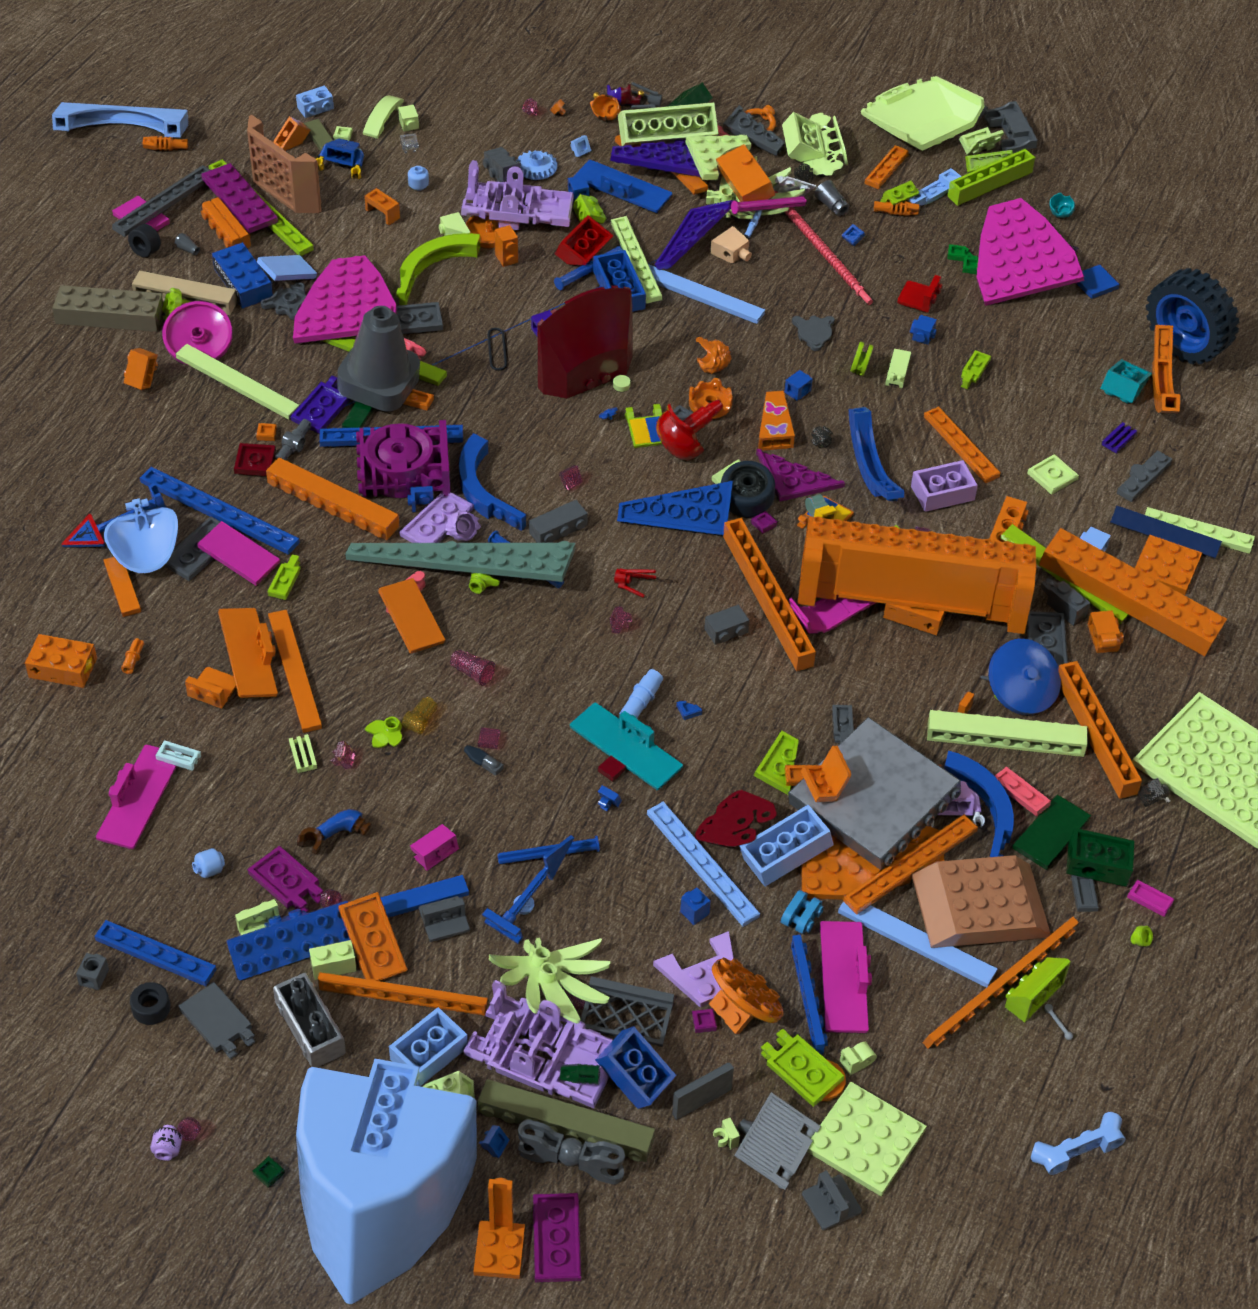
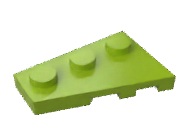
M781 731L758 766L754 776L788 795L791 786H786L784 768L785 765H794L799 740Z

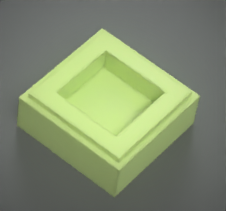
M337 126L333 139L350 141L353 133L352 128Z

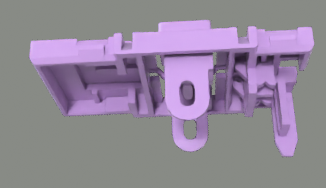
M495 980L492 984L494 997L485 1013L487 1017L494 1019V1022L486 1038L477 1035V1032L472 1033L463 1050L464 1055L480 1062L484 1061L487 1064V1069L492 1070L494 1067L497 1073L543 1092L547 1089L550 1095H553L555 1092L595 1108L609 1079L608 1074L600 1066L599 1085L576 1084L560 1080V1069L562 1065L567 1064L599 1065L595 1059L613 1040L591 1029H585V1023L582 1021L576 1024L560 1015V1008L551 1001H541L538 1013H533L528 1007L525 998L516 1001L515 998L507 996L506 986ZM560 1021H563V1022L566 1023L564 1029H563V1024H561ZM529 1030V1040L519 1039L520 1034L526 1035ZM516 1043H519V1044H524V1043H525V1044H527L528 1046H530L531 1048H530L529 1052H527V1051H525V1050H522V1045H519V1046L517 1047V1046H515V1044H516ZM537 1051L547 1052L553 1057L552 1060H547L545 1064V1059L536 1055Z

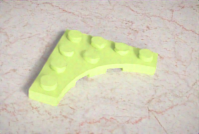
M747 135L686 137L685 141L702 180H718L719 173L716 158L745 144L748 150L751 149V143Z

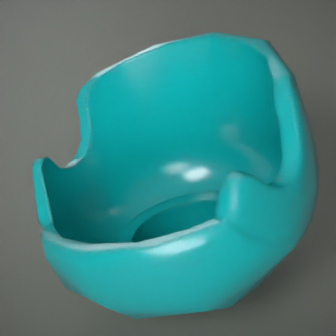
M1058 193L1050 199V210L1058 218H1067L1075 210V202L1071 196H1064L1062 193Z

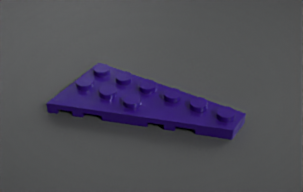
M729 200L690 209L656 261L655 266L657 270L671 268L731 209L733 201Z

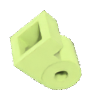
M864 1041L853 1048L847 1047L842 1049L840 1062L849 1075H852L872 1064L876 1060L877 1055L869 1044Z

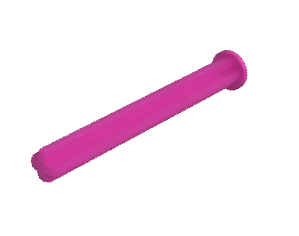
M804 196L746 202L733 201L731 203V210L733 214H737L738 212L805 206L807 200Z

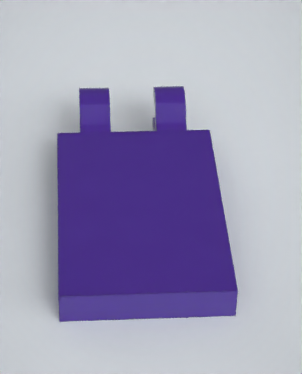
M332 375L326 384L323 382L319 383L291 415V421L300 424L303 419H307L312 425L310 430L320 434V429H325L351 399L340 394L336 383L337 377Z

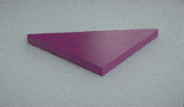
M756 449L760 463L766 466L774 476L775 493L779 502L845 487L843 480L832 479L830 475L819 471H811L806 466L785 461V458L774 454L769 455L762 452L761 449Z

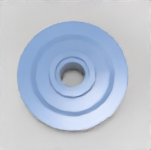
M542 150L528 151V153H523L516 160V162L519 161L521 163L523 177L527 179H546L557 170L556 158L552 154H548V152L543 153Z

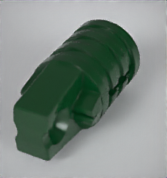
M562 1065L560 1080L576 1084L599 1085L600 1065Z

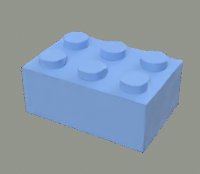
M438 1007L389 1046L390 1060L396 1063L418 1066L419 1078L416 1085L422 1086L463 1052L468 1043L467 1034Z

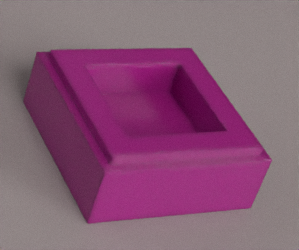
M766 511L751 519V523L762 534L777 526V521Z
M713 1009L692 1011L695 1033L717 1030Z

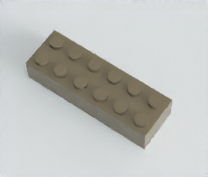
M60 285L52 309L56 324L157 332L163 314L162 293Z

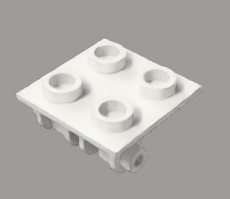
M777 176L775 179L777 185L773 189L778 193L805 189V193L800 195L805 196L816 185L788 176Z

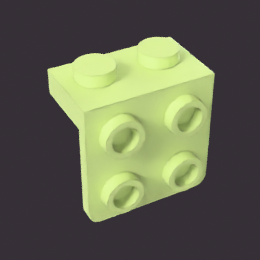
M988 127L962 135L959 140L967 155L972 153L976 155L984 149L991 150L994 148L995 144L1001 140L1004 131L1000 130L990 133Z
M275 899L236 914L237 928L240 934L243 935L264 928V923L269 922V918L279 916V910Z

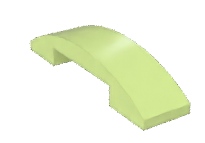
M390 95L382 98L370 114L363 135L378 139L384 130V123L394 110H398L404 99Z

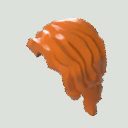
M702 337L696 338V342H699L707 351L704 358H697V363H699L700 368L705 373L713 374L728 367V364L731 362L729 346L716 339L708 341Z

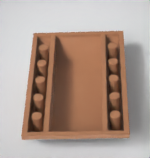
M1016 855L939 861L912 874L931 948L1047 938L1051 935L1031 866Z

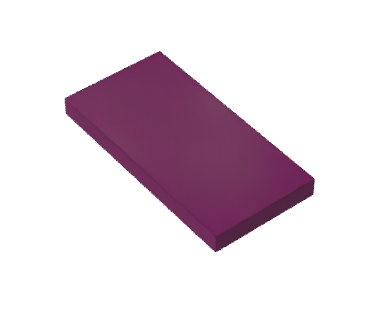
M578 1193L533 1194L535 1282L581 1281Z

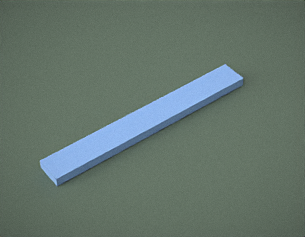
M649 265L657 285L756 324L765 314V309L665 270H657L655 266Z
M664 801L647 810L649 818L742 927L760 917L758 910Z
M844 902L838 910L839 914L855 922H861L863 926L986 988L997 972V968L953 946L931 948L927 933L871 905L857 915Z

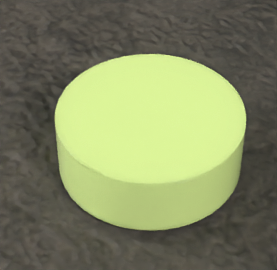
M625 375L616 376L613 379V388L620 392L627 391L630 388V378Z

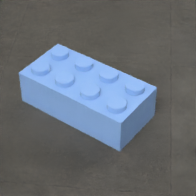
M807 805L758 834L754 841L740 845L744 861L761 883L767 886L834 844L830 830L813 809Z

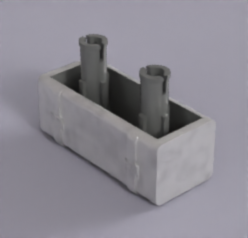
M302 973L273 987L275 1003L279 1008V1012L287 1022L303 1051L305 1059L308 1060L311 1067L317 1068L346 1053L345 1042L340 1029L332 1019L327 1006L324 1005L307 973Z

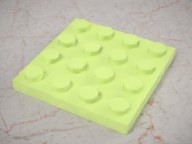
M850 1082L821 1123L818 1132H815L811 1139L813 1141L807 1152L879 1196H882L926 1131L927 1126Z

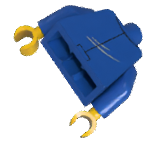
M336 139L323 146L319 154L320 158H316L318 162L317 167L319 166L320 171L325 168L323 161L328 160L355 166L351 169V177L353 178L354 174H358V179L361 178L360 168L363 164L364 153L359 143Z

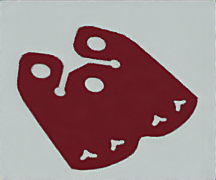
M738 790L726 797L717 806L716 813L706 818L700 824L694 837L699 841L733 847L750 843L756 839L755 829L750 828L736 835H733V832L743 830L754 820V810H757L756 818L759 823L774 819L777 815L775 806L764 798L744 790ZM764 812H770L768 817H762ZM741 818L746 820L743 824L737 823ZM744 834H750V837L746 840L741 838Z

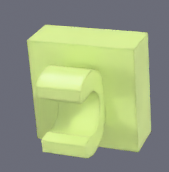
M731 1118L722 1120V1127L716 1128L713 1131L714 1137H724L718 1141V1146L724 1147L728 1144L730 1150L738 1147L740 1135Z

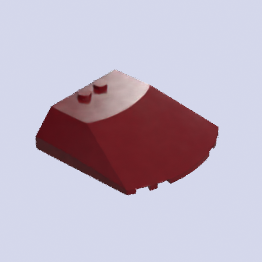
M612 286L609 289L599 287L583 292L565 301V305L560 309L556 310L554 308L550 311L552 313L551 316L545 321L541 319L537 323L538 388L543 394L567 399L612 381L618 375L627 374L633 358L632 293L629 287L619 288L618 286Z

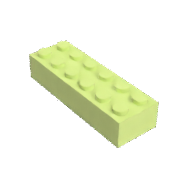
M714 103L623 110L618 114L622 146H635L643 143L663 141L667 143L674 142V140H684L686 137L718 135Z

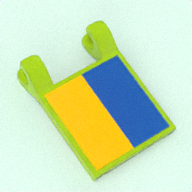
M653 404L654 416L634 418L633 408L628 407L625 409V417L634 448L663 445L656 432L657 420L662 415L660 404Z

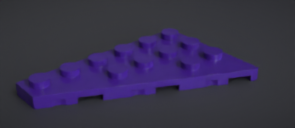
M686 139L674 140V143L666 144L663 141L643 143L640 147L625 145L613 146L610 161L701 177L686 145Z

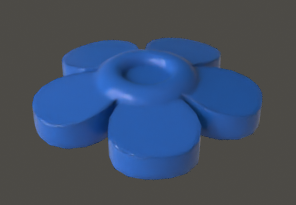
M617 407L605 410L599 415V418L613 419L612 416L618 411Z

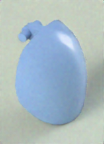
M138 498L132 500V502L125 503L127 511L134 509L135 513L117 517L107 524L104 531L105 542L116 560L130 571L137 573L156 571L167 563L173 553L178 535L177 516L172 509L164 507L143 510V507L149 506L148 499L140 500Z

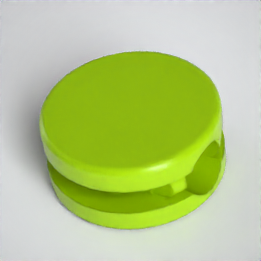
M864 342L859 343L850 372H856L861 376L865 375L874 347L869 344L867 353L863 352Z

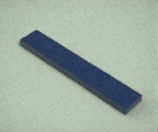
M1116 506L1110 524L1202 552V555L1216 559L1222 543L1221 540L1120 506Z

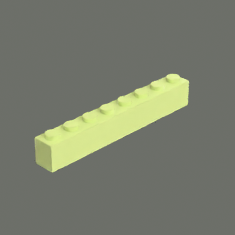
M930 710L927 740L1084 757L1087 747V726Z

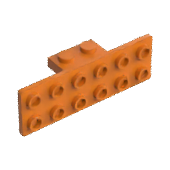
M256 608L219 609L218 614L238 696L240 698L276 697L278 692L270 665L276 651L275 646L271 643L272 634L271 631H268L267 624L259 622Z

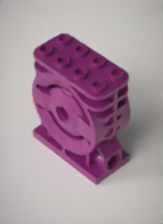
M439 420V427L420 429L409 424H390L375 431L374 427H370L371 434L364 436L363 428H360V432H356L357 443L360 442V444L356 445L357 455H360V457H357V468H361V470H357L358 481H361V483H358L359 494H363V497H367L366 490L373 489L374 497H378V492L387 497L406 498L408 497L407 495H411V487L433 486V491H443L444 496H449L450 478L446 420Z

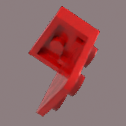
M935 275L929 286L907 281L898 297V304L929 312L932 304L936 302L937 295L942 290L943 284H940L941 276Z

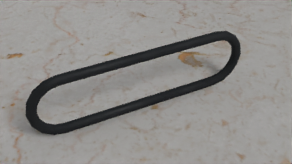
M491 328L487 333L490 366L492 369L500 371L507 367L505 334L500 328ZM493 330H498L502 333L505 364L501 368H496L492 364L490 332Z

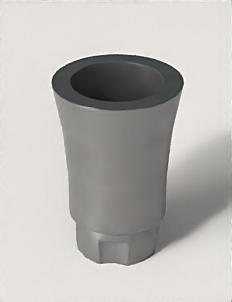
M831 180L822 182L816 188L814 196L837 216L847 213L850 206Z

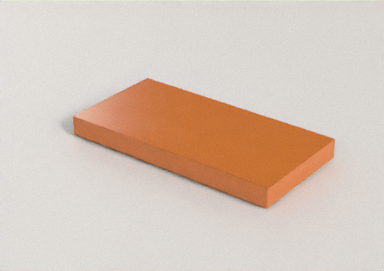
M414 578L379 588L378 592L410 654L445 642V638Z
M378 892L338 906L365 979L382 981L408 971Z

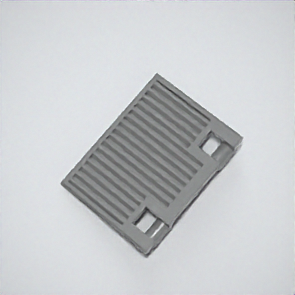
M771 1092L734 1156L771 1180L779 1188L785 1190L789 1184L788 1181L796 1172L813 1141L811 1139L815 1132H818L821 1126ZM803 1125L808 1127L805 1134L800 1132ZM780 1167L784 1169L781 1177L776 1174Z

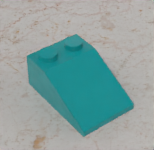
M1121 359L1108 370L1100 389L1110 396L1120 397V400L1123 402L1133 403L1152 376V373Z

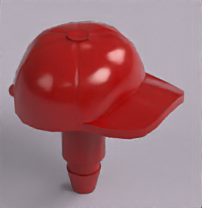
M717 399L708 403L706 407L701 406L682 421L673 412L671 405L668 404L667 410L657 420V435L671 455L680 460L694 459L704 452L695 433L713 421L712 417L717 415L724 406Z

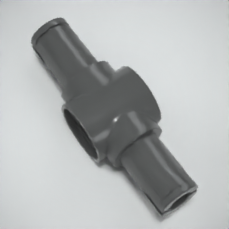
M303 419L296 429L292 432L287 431L283 435L282 449L275 456V460L279 457L287 460L295 451L300 452L303 449L305 434L312 426L310 421Z

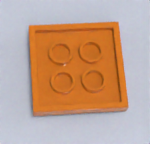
M1149 535L1135 569L1185 595L1201 559L1202 552Z

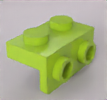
M908 181L885 191L880 202L890 201L892 205H896L917 196L919 191L912 181Z
M580 194L574 201L572 207L580 222L587 215L596 222L602 224L605 222L606 217L595 197Z

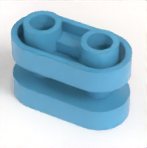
M799 890L784 911L781 924L789 927L793 922L797 924L795 931L804 934L811 931L814 925L813 920L815 917H820L824 906H822V901L815 897L811 902L806 900L808 893ZM803 907L805 908V911L800 917L798 916V913Z

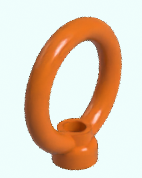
M766 105L763 109L753 108L745 111L746 114L761 115L764 120L768 119L770 125L766 130L774 131L776 120L773 107Z

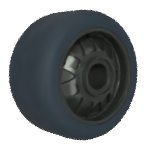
M740 461L731 465L724 472L721 483L733 481L729 509L731 513L740 517H755L770 508L775 497V479L766 466L755 461Z

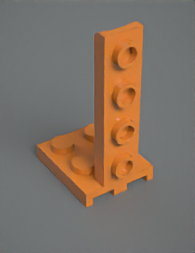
M505 1178L489 1179L490 1221L479 1222L474 1276L520 1279L525 1224L514 1223L513 1181Z

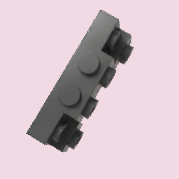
M1016 101L1008 102L1002 107L985 111L984 118L988 126H1002L1008 139L1001 140L1000 148L1002 151L1012 150L1014 154L1023 149L1036 148L1038 140Z

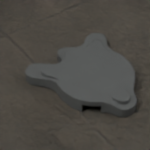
M298 282L290 285V288L287 289L281 287L275 291L273 296L263 299L261 307L263 309L275 308L276 314H287L290 319L295 320V315L306 298L305 285Z
M800 316L792 318L793 325L798 328V338L800 341L804 340L807 342V346L812 351H820L825 342L830 341L832 335L831 326L835 321L834 317L819 318L811 316L810 320H805Z

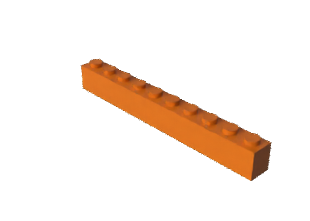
M738 518L724 522L723 537L795 670L800 671L814 667L816 651L743 519Z

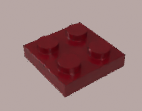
M240 443L234 465V474L267 476L266 470L274 462L276 446Z

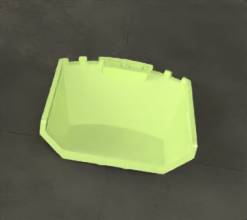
M935 76L931 77L930 81L922 82V79H919L916 84L909 85L905 83L875 97V102L867 103V108H863L861 114L902 141L923 151L974 127L985 106L983 97Z

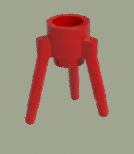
M617 568L614 583L618 584V588L625 589L644 598V594L626 584L631 583L632 577L656 579L655 575H647L649 573H656V570Z

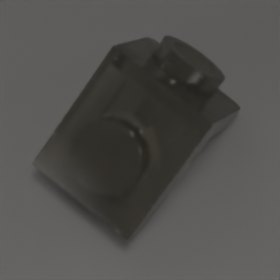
M1158 778L1139 788L1138 794L1145 807L1162 799H1165L1167 803L1171 801L1168 796L1171 793L1166 783L1162 784Z

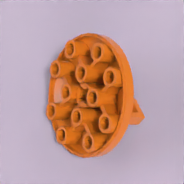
M723 957L712 965V974L721 990L711 1000L709 1005L725 1020V1023L735 1034H740L753 1017L769 1023H777L783 1017V1008L778 1000L780 995L775 990L768 988L766 980L761 975L756 974L755 976L735 958L728 960Z

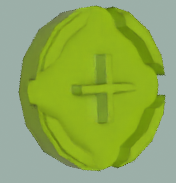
M171 288L169 289L171 292L165 296L162 307L165 316H163L165 321L177 307L191 302L187 299H182L180 289Z

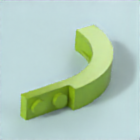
M461 233L446 235L430 240L412 251L400 268L401 287L397 289L396 297L399 298V305H407L416 278L431 264L453 257L477 258L480 250V234Z

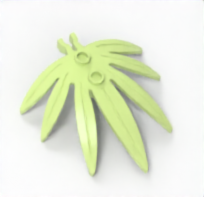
M789 167L768 177L772 186L775 187L777 185L775 183L777 176L787 177L791 173V168ZM722 176L719 191L707 190L706 204H715L729 200H738L740 202V200ZM805 189L775 193V196L769 199L798 197L805 193ZM789 207L762 210L761 215L782 213L788 211ZM730 209L723 218H731V215L741 219H753L756 211L733 214Z
M536 938L534 945L527 939L524 942L523 948L529 956L489 954V960L493 964L504 969H512L501 976L500 982L504 985H516L525 976L529 977L526 986V1001L530 1010L535 1014L538 1013L540 1005L539 986L546 1000L555 1003L560 1008V1015L576 1024H579L581 1019L562 987L577 998L592 1003L605 1004L608 1003L610 998L562 972L593 974L608 969L610 961L576 960L588 955L599 947L601 938L552 952L541 946L540 938Z

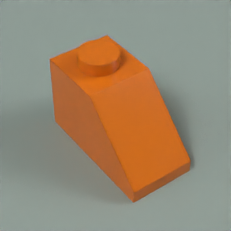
M289 116L273 143L283 148L284 151L302 144L310 129L301 121Z

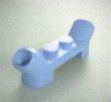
M1107 1112L1102 1117L1100 1128L1094 1131L1087 1130L1075 1139L1068 1138L1056 1147L1038 1141L1034 1145L1031 1160L1032 1162L1044 1165L1050 1175H1054L1066 1170L1070 1159L1099 1146L1104 1153L1114 1150L1125 1142V1137L1120 1131L1122 1118L1117 1113Z

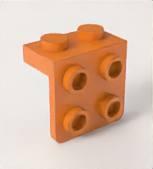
M206 667L198 679L188 676L185 681L187 696L221 709L236 689L234 676L211 667Z
M838 746L831 747L822 765L803 766L801 770L815 802L837 801L851 778V770L848 768Z

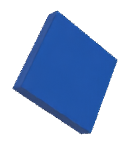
M1101 265L1082 271L1084 281L1076 283L1091 299L1119 289V283Z

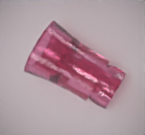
M460 649L451 656L450 665L476 681L479 685H486L493 677L495 672V663L493 661L480 658Z

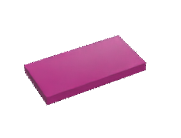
M223 521L198 543L199 549L255 586L280 563L279 558Z

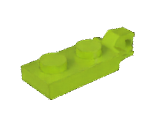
M974 351L962 370V388L968 389L972 382L976 383L991 360L990 355Z
M292 554L288 563H281L268 589V596L283 600L287 599L300 573L299 556Z

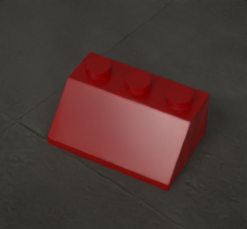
M587 215L560 242L555 255L566 264L586 265L614 235Z

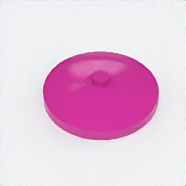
M193 301L177 307L170 313L164 323L162 336L168 353L178 362L188 365L176 358V353L182 347L188 344L218 360L229 349L233 338V330L229 317L220 307L209 302Z

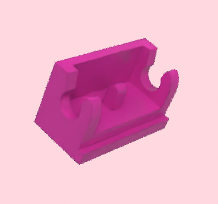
M443 824L410 845L411 850L417 854L414 856L415 860L426 871L459 849L456 835Z

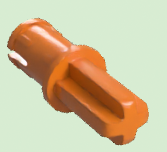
M136 638L132 642L130 649L126 651V658L121 667L124 673H133L135 664L141 658L140 652L144 645L143 640Z

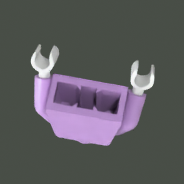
M961 781L960 796L956 800H952L943 813L938 814H974L972 822L975 825L976 821L979 822L981 828L985 822L984 817L980 815L979 795L971 790L964 781Z

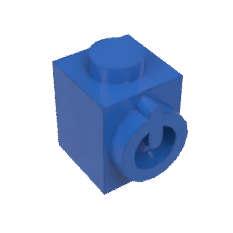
M920 315L918 320L914 319L910 329V333L913 334L912 340L928 345L931 338H935L937 319Z

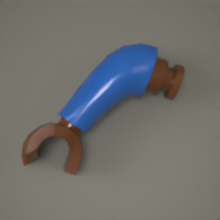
M353 809L343 810L317 828L308 827L301 831L297 838V846H303L307 840H313L316 844L312 848V853L316 855L321 848L322 839L326 840L343 830L349 832L353 830L356 832L361 831V835L365 836L372 823H366V820L362 818L363 813Z

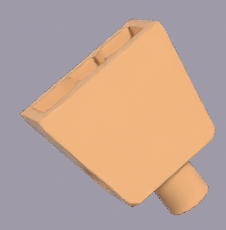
M733 226L711 241V254L727 262L735 263L739 259L747 262L752 256V253L749 252V240Z

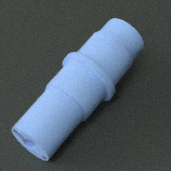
M649 670L639 684L634 686V691L620 714L626 711L638 718L642 710L655 698V693L663 681V676L656 670Z

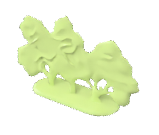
M823 113L814 114L809 120L819 124L825 156L804 161L801 170L815 175H832L835 170L841 169L843 163L836 159L839 154H842L845 164L848 165L845 146L836 117L833 116L834 127L830 128L827 127L828 122L831 120L830 116ZM835 130L837 139L832 140L827 134ZM838 141L840 149L837 151L830 150L829 144ZM829 155H832L833 158L830 159V160H827V157H828Z

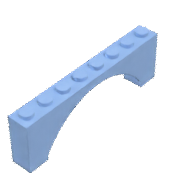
M61 102L52 114L53 130L62 131L95 124H134L155 129L163 133L165 137L181 138L188 127V110Z

